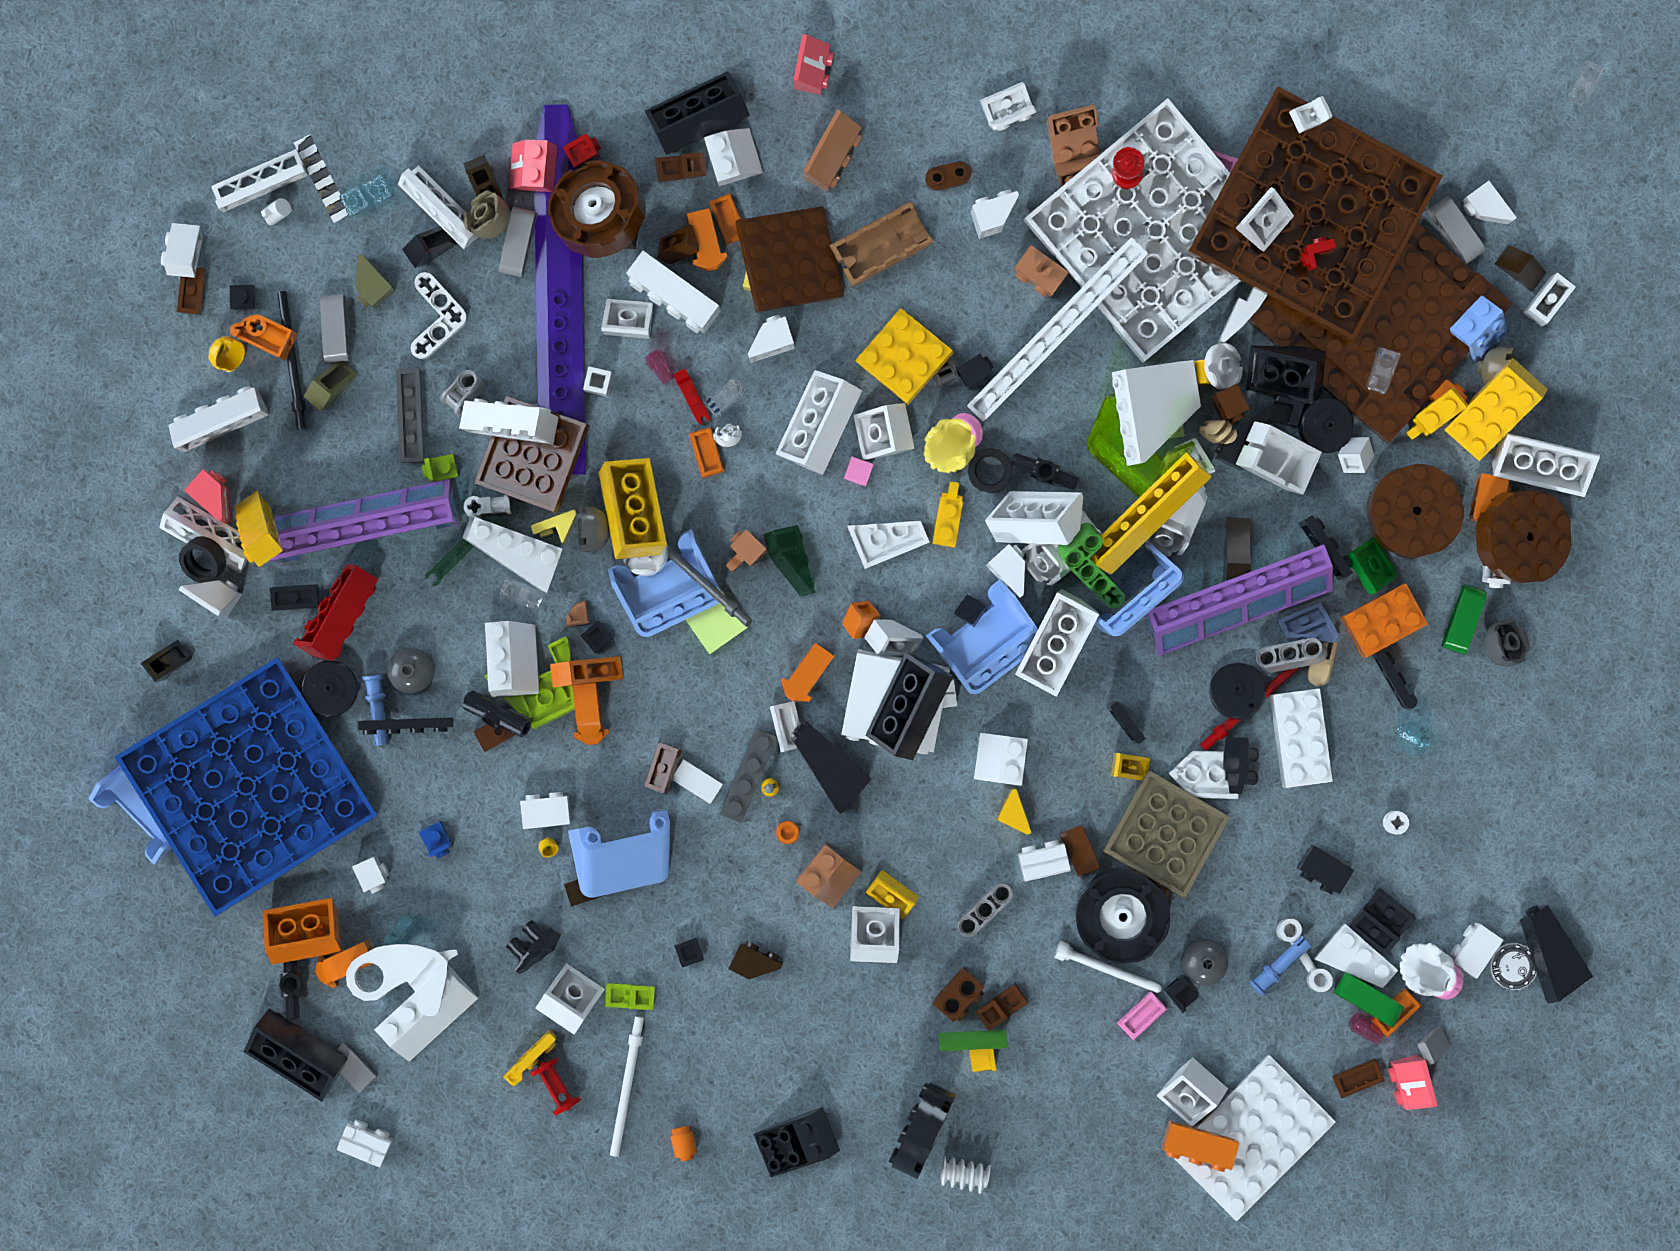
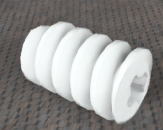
M944 1156L940 1174L941 1185L945 1186L949 1180L951 1188H954L955 1184L959 1182L960 1190H963L965 1185L968 1184L969 1192H972L974 1187L977 1186L978 1193L981 1194L988 1185L991 1165H988L984 1171L982 1163H979L976 1169H974L973 1161H970L965 1167L963 1159L956 1165L954 1157L947 1163L946 1156Z

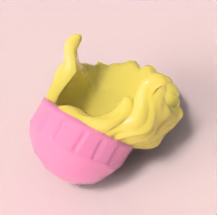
M960 413L952 419L938 421L937 425L931 428L925 437L926 444L923 455L925 456V461L931 464L932 469L937 468L938 472L950 473L951 471L962 470V468L968 465L975 455V448L983 438V428L979 420L971 414Z

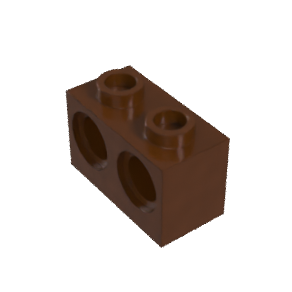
M1238 384L1218 392L1210 398L1220 419L1226 420V422L1229 421L1230 424L1243 419L1246 416L1245 412L1249 410Z
M962 967L934 998L932 1004L953 1023L956 1019L961 1021L969 1011L967 1009L972 1001L977 1003L984 995L982 991L984 985ZM965 981H971L974 984V989L971 993L962 992L961 985ZM949 999H956L959 1002L956 1010L949 1011L946 1009L945 1004Z

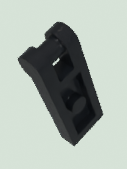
M1384 649L1372 654L1401 707L1404 709L1416 707L1417 698L1414 695H1409L1404 686L1407 684L1406 680L1400 672L1397 673L1394 669L1393 664H1395L1392 655L1389 652L1385 653Z

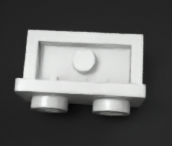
M1023 82L980 100L988 124L993 130L1001 131L1010 127V123L1017 120L1020 122L1028 120L1032 117L1031 114L1036 113V109L1031 103Z

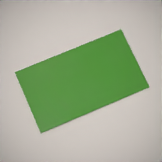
M1006 1030L938 1033L940 1051L1009 1048Z

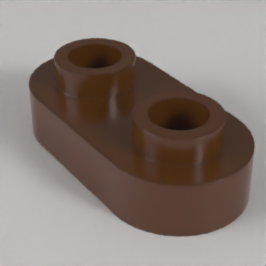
M962 161L936 166L928 170L925 182L927 187L933 191L962 186L970 180L971 169L967 163ZM962 169L964 175L959 177L955 174V171ZM938 174L942 179L939 182H935L933 176Z

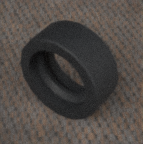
M994 448L982 449L977 452L971 459L968 467L969 480L973 486L986 493L998 492L1005 488L1013 472L1012 463L1008 456L1001 450ZM986 457L997 458L1003 465V477L995 484L983 483L977 476V465Z
M200 536L190 540L181 549L179 564L186 576L193 581L199 583L211 582L226 567V556L224 550L217 542L211 538ZM193 550L202 551L208 556L212 563V570L201 567L195 561Z

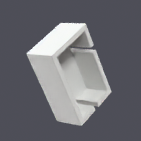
M1254 421L1246 439L1249 444L1248 446H1243L1236 465L1287 491L1303 495L1322 452L1271 425Z

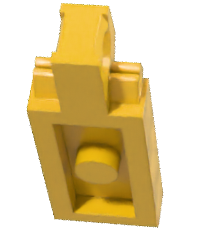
M1452 387L1421 410L1413 419L1415 424L1406 433L1412 440L1422 432L1427 436L1464 410L1468 404L1456 389Z
M950 481L948 493L942 492L932 544L952 548L956 546L963 505V496L957 495L959 483Z
M548 1030L516 1061L503 1077L512 1086L522 1081L523 1071L526 1068L531 1070L539 1062L538 1057L543 1052L547 1054L556 1045L554 1041L557 1035L552 1030Z

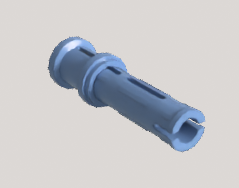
M383 674L362 677L366 684L367 695L365 700L370 705L371 720H386L383 704L386 694L383 693L381 681ZM386 729L377 730V734H374V746L389 744Z
M1301 935L1272 965H1265L1263 967L1264 971L1254 980H1249V983L1264 997L1266 995L1265 992L1275 982L1279 983L1280 976L1312 945Z

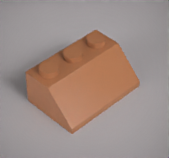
M836 110L803 170L804 179L829 192L831 187L835 189L841 178L838 173L842 167L846 168L852 158L849 154L853 146L857 148L863 138V135L860 134L862 127L841 111Z

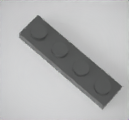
M399 369L396 370L400 463L425 462L421 370Z
M756 728L720 815L742 823L778 739L776 736Z

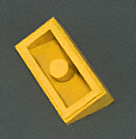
M883 870L879 872L865 892L886 908H899V918L902 920L919 899L918 895Z

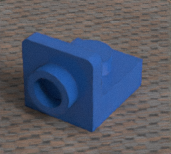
M441 821L419 832L429 851V857L436 855L437 859L450 853L448 848L452 847L453 844Z

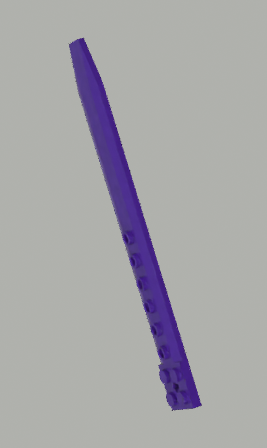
M567 104L544 105L536 140H546L558 146L554 188L558 180L567 171L572 169L574 172L581 168V166L573 167L563 149L565 145L577 139ZM534 191V209L537 212L535 223L538 407L550 409L551 412L585 423L582 254L568 249L553 229L548 216V200L552 192ZM585 440L572 475H586Z

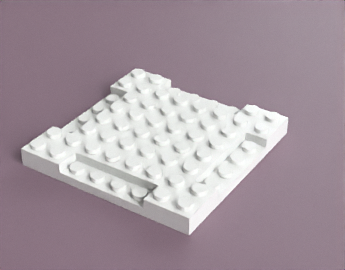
M1168 98L1024 218V222L1053 256L1055 255L1081 288L1131 237L1148 253L1097 306L1142 363L1240 282L1237 278L1231 275L1227 276L1187 254L1230 172ZM1131 147L1139 150L1144 157L1143 178L1138 186L1126 190L1117 186L1112 179L1113 158L1122 148Z

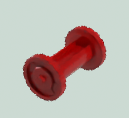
M1126 147L1119 150L1114 156L1112 179L1120 188L1126 190L1133 189L1142 181L1144 157L1141 152L1135 148Z
M557 1057L547 1062L543 1061L540 1063V1066L530 1072L532 1077L540 1075L557 1107L552 1111L554 1116L570 1110L572 1106L581 1101L580 1096L571 1097L554 1065L559 1061ZM559 1094H565L566 1099L560 1101L558 1099Z

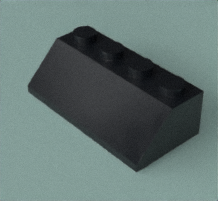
M728 71L645 110L666 155L677 152L691 143H696L712 133H717L733 123L741 122L744 118L750 116L744 99Z
M905 652L865 736L893 756L914 760L953 676L940 667Z
M270 1008L255 1025L243 1051L321 1102L330 1091L348 1060L341 1052L329 1047L321 1039L307 1033L300 1026L293 1024L280 1013L274 1012Z

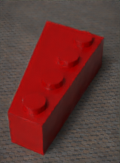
M347 564L330 588L331 596L321 601L317 607L318 615L312 621L308 620L304 626L307 631L301 639L297 637L293 645L314 658L334 661L341 654L345 639L352 634L356 619L363 614L366 601L374 594L376 583L379 579L357 565Z

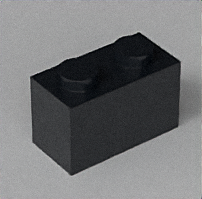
M1310 845L1296 868L1301 871L1299 876L1311 883L1313 880L1321 883L1320 889L1330 895L1333 892L1340 894L1354 872L1352 868L1314 845Z

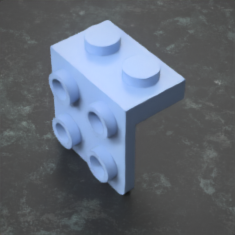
M1481 295L1450 328V331L1469 346L1472 360L1477 363L1479 360L1484 359L1486 353L1497 342H1501L1505 338L1507 325L1503 311Z

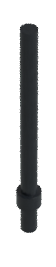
M277 292L282 326L292 330L287 292ZM293 344L287 356L293 398L291 407L292 412H295L297 430L307 429L304 414L306 405L305 400H302L295 346Z

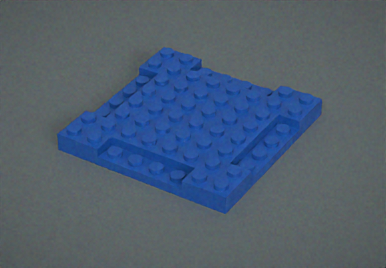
M278 657L115 756L118 764L214 917L219 916L259 889L378 816Z

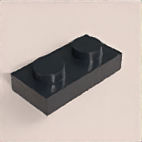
M318 584L270 587L271 611L317 608L319 606Z

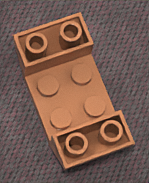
M1095 104L1048 117L1047 127L1052 159L1060 188L1100 155L1096 127L1099 125Z

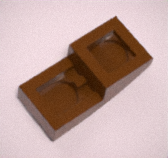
M704 152L657 157L655 159L658 182L707 176Z
M1014 983L980 1007L975 1013L987 1030L990 1031L1008 1019L1010 1015L1027 1005L1029 1001L1018 985Z

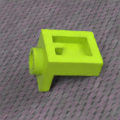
M454 454L424 459L425 464L422 465L424 478H428L429 482L433 483L459 477Z

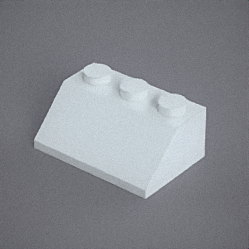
M513 621L485 623L488 689L492 697L539 694L536 626Z

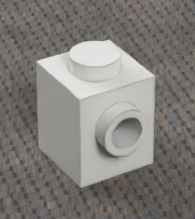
M377 856L352 867L363 892L370 890L373 894L385 888L383 884L388 882L387 876H389V872L384 863L380 864Z

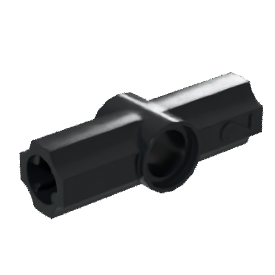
M473 690L464 697L463 709L482 718L492 728L498 730L503 728L521 738L530 731L531 718L513 710L506 702L498 698L492 700Z

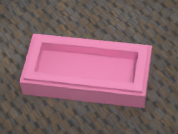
M1150 991L1117 1023L1134 1041L1167 1008Z

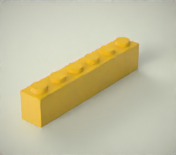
M1186 452L1101 535L1103 544L1090 558L1099 568L1112 575L1212 476L1199 461Z
M255 491L234 506L236 512L234 517L237 520L236 525L241 535L239 538L244 549L243 554L250 563L255 562L260 567L283 551L271 507L258 491Z

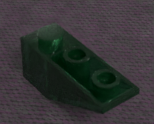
M790 526L763 534L770 559L800 597L816 593L815 582L811 576L808 565L809 559L805 553L803 536L799 526Z

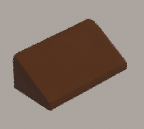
M689 224L661 237L657 258L668 264H673L697 253L699 248L693 225Z
M1081 824L1060 833V837L1065 844L1078 877L1100 868Z

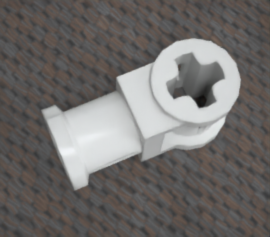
M508 495L496 498L472 496L466 499L464 510L469 517L473 516L479 519L483 516H492L497 513H507L509 515L511 514L510 497ZM475 502L478 504V506H481V508L477 509V513H473V511L469 509L473 507V503Z

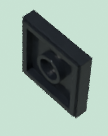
M1113 701L1107 706L1108 711L1133 743L1140 744L1146 739L1118 701Z

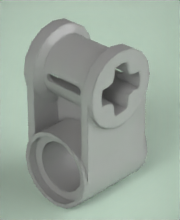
M471 370L462 371L450 387L443 392L440 401L445 405L448 404L457 416H462L464 401L473 402L474 398H477L484 391V380ZM474 379L473 385L468 387V383Z

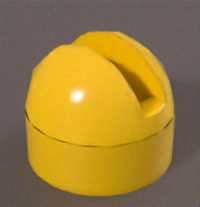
M551 837L540 840L538 844L539 851L545 858L556 855L559 850L556 841Z

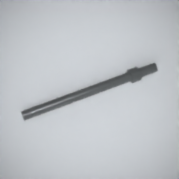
M668 545V557L725 607V612L731 617H736L746 627L752 623V619L741 610V606L737 602L727 598Z

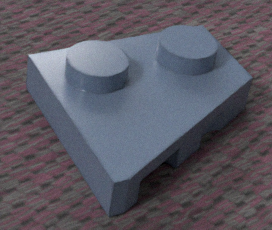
M1321 602L1278 620V624L1288 642L1308 638H1316L1320 642L1340 641V636Z

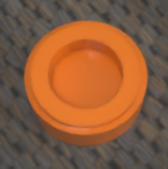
M783 821L776 829V836L780 842L792 844L799 837V828L792 821Z

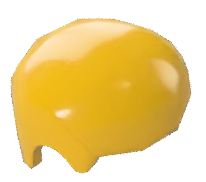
M222 336L215 340L209 348L208 359L212 366L218 370L232 372L244 360L245 347L233 337Z

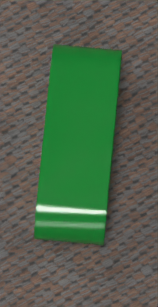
M1467 584L1462 586L1442 641L1443 648L1462 655L1466 654L1481 615L1487 591Z
M1346 972L1333 992L1392 1028L1405 1008Z

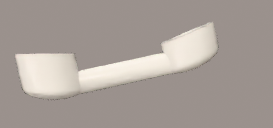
M1284 919L1278 923L1276 933L1282 941L1290 942L1293 945L1300 937L1302 927L1295 919ZM1305 952L1300 957V960L1308 971V986L1316 992L1329 990L1333 983L1331 974L1325 969L1316 968L1307 952Z

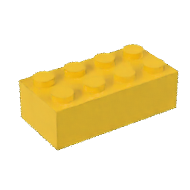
M1512 358L1467 403L1468 406L1449 421L1445 431L1480 461L1544 397L1548 389Z
M650 458L604 462L599 470V478L615 559L661 555L667 543Z

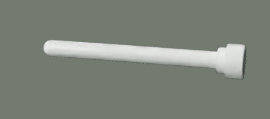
M1060 940L1054 954V958L1064 961L1065 959L1068 961L1071 959L1150 991L1159 993L1162 990V986L1156 982L1074 951L1073 947H1070V944Z

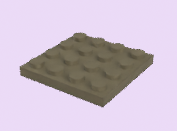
M1148 770L1106 844L1103 853L1129 868L1143 873L1155 883L1185 899L1230 817Z

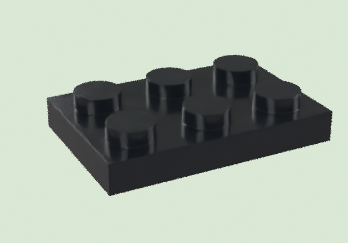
M1311 515L1298 523L1314 547L1325 545L1333 566V574L1337 580L1345 579L1353 574L1350 569L1353 567L1351 562L1345 555L1342 557L1337 551L1339 548L1337 542L1331 536L1328 538L1323 531L1325 526L1318 517L1314 518Z

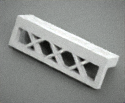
M297 149L217 183L211 186L217 199L215 202L219 210L224 213L308 176ZM295 157L297 165L284 170L285 161ZM271 167L278 170L276 174L268 178H261L264 169ZM251 177L256 179L254 184L240 188L244 178ZM226 186L235 189L233 193L220 197L219 189Z
M419 165L412 171L408 168L402 173L398 185L463 249L478 238L465 229L463 223L465 211ZM416 175L420 176L424 183ZM434 193L438 194L441 200Z
M178 496L163 513L159 528L185 543L200 536L213 539L224 550L226 566L238 573L243 571L247 558L243 554L244 550L238 548L235 544L241 542L239 538L241 535L238 530L228 524L219 522L212 515ZM179 506L185 509L188 514L180 515L174 510ZM202 519L207 522L208 526H200L196 524L195 520ZM215 531H224L228 537L221 538L216 535Z

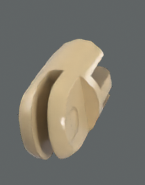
M1207 420L1203 423L1204 426H1201L1199 429L1200 434L1212 443L1228 444L1232 443L1237 437V431L1232 429V424L1226 422V420Z
M1329 642L1323 643L1326 649L1328 648ZM1333 642L1330 660L1325 659L1319 664L1309 665L1308 679L1311 684L1323 686L1329 681L1338 642ZM1319 646L1313 647L1311 655L1317 654Z

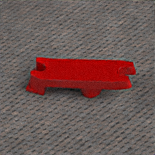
M686 369L673 374L699 425H702L701 417L703 416L709 421V414Z

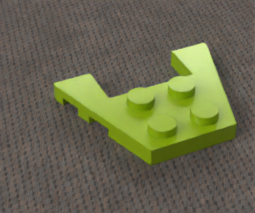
M567 636L548 645L555 663L571 661L570 643ZM551 670L538 676L539 694L504 697L517 712L531 718V727L534 730L575 710L572 686L553 687Z

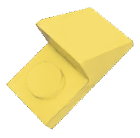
M571 510L533 524L531 529L534 535L540 534V537L543 538L553 534V529L556 528L562 544L565 545L578 514L576 510Z

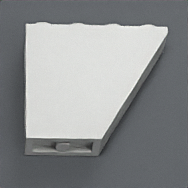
M1189 360L1112 372L1113 387L1117 401L1116 407L1119 413L1120 431L1123 437L1127 466L1144 463L1201 407L1194 361Z

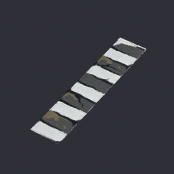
M311 135L294 142L333 222L335 223L349 216L350 213Z

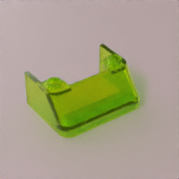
M1114 392L1105 396L1087 439V448L1102 465L1140 498L1186 452L1191 454L1195 443L1190 441L1172 449L1165 454L1164 458L1155 452L1146 462L1127 466Z

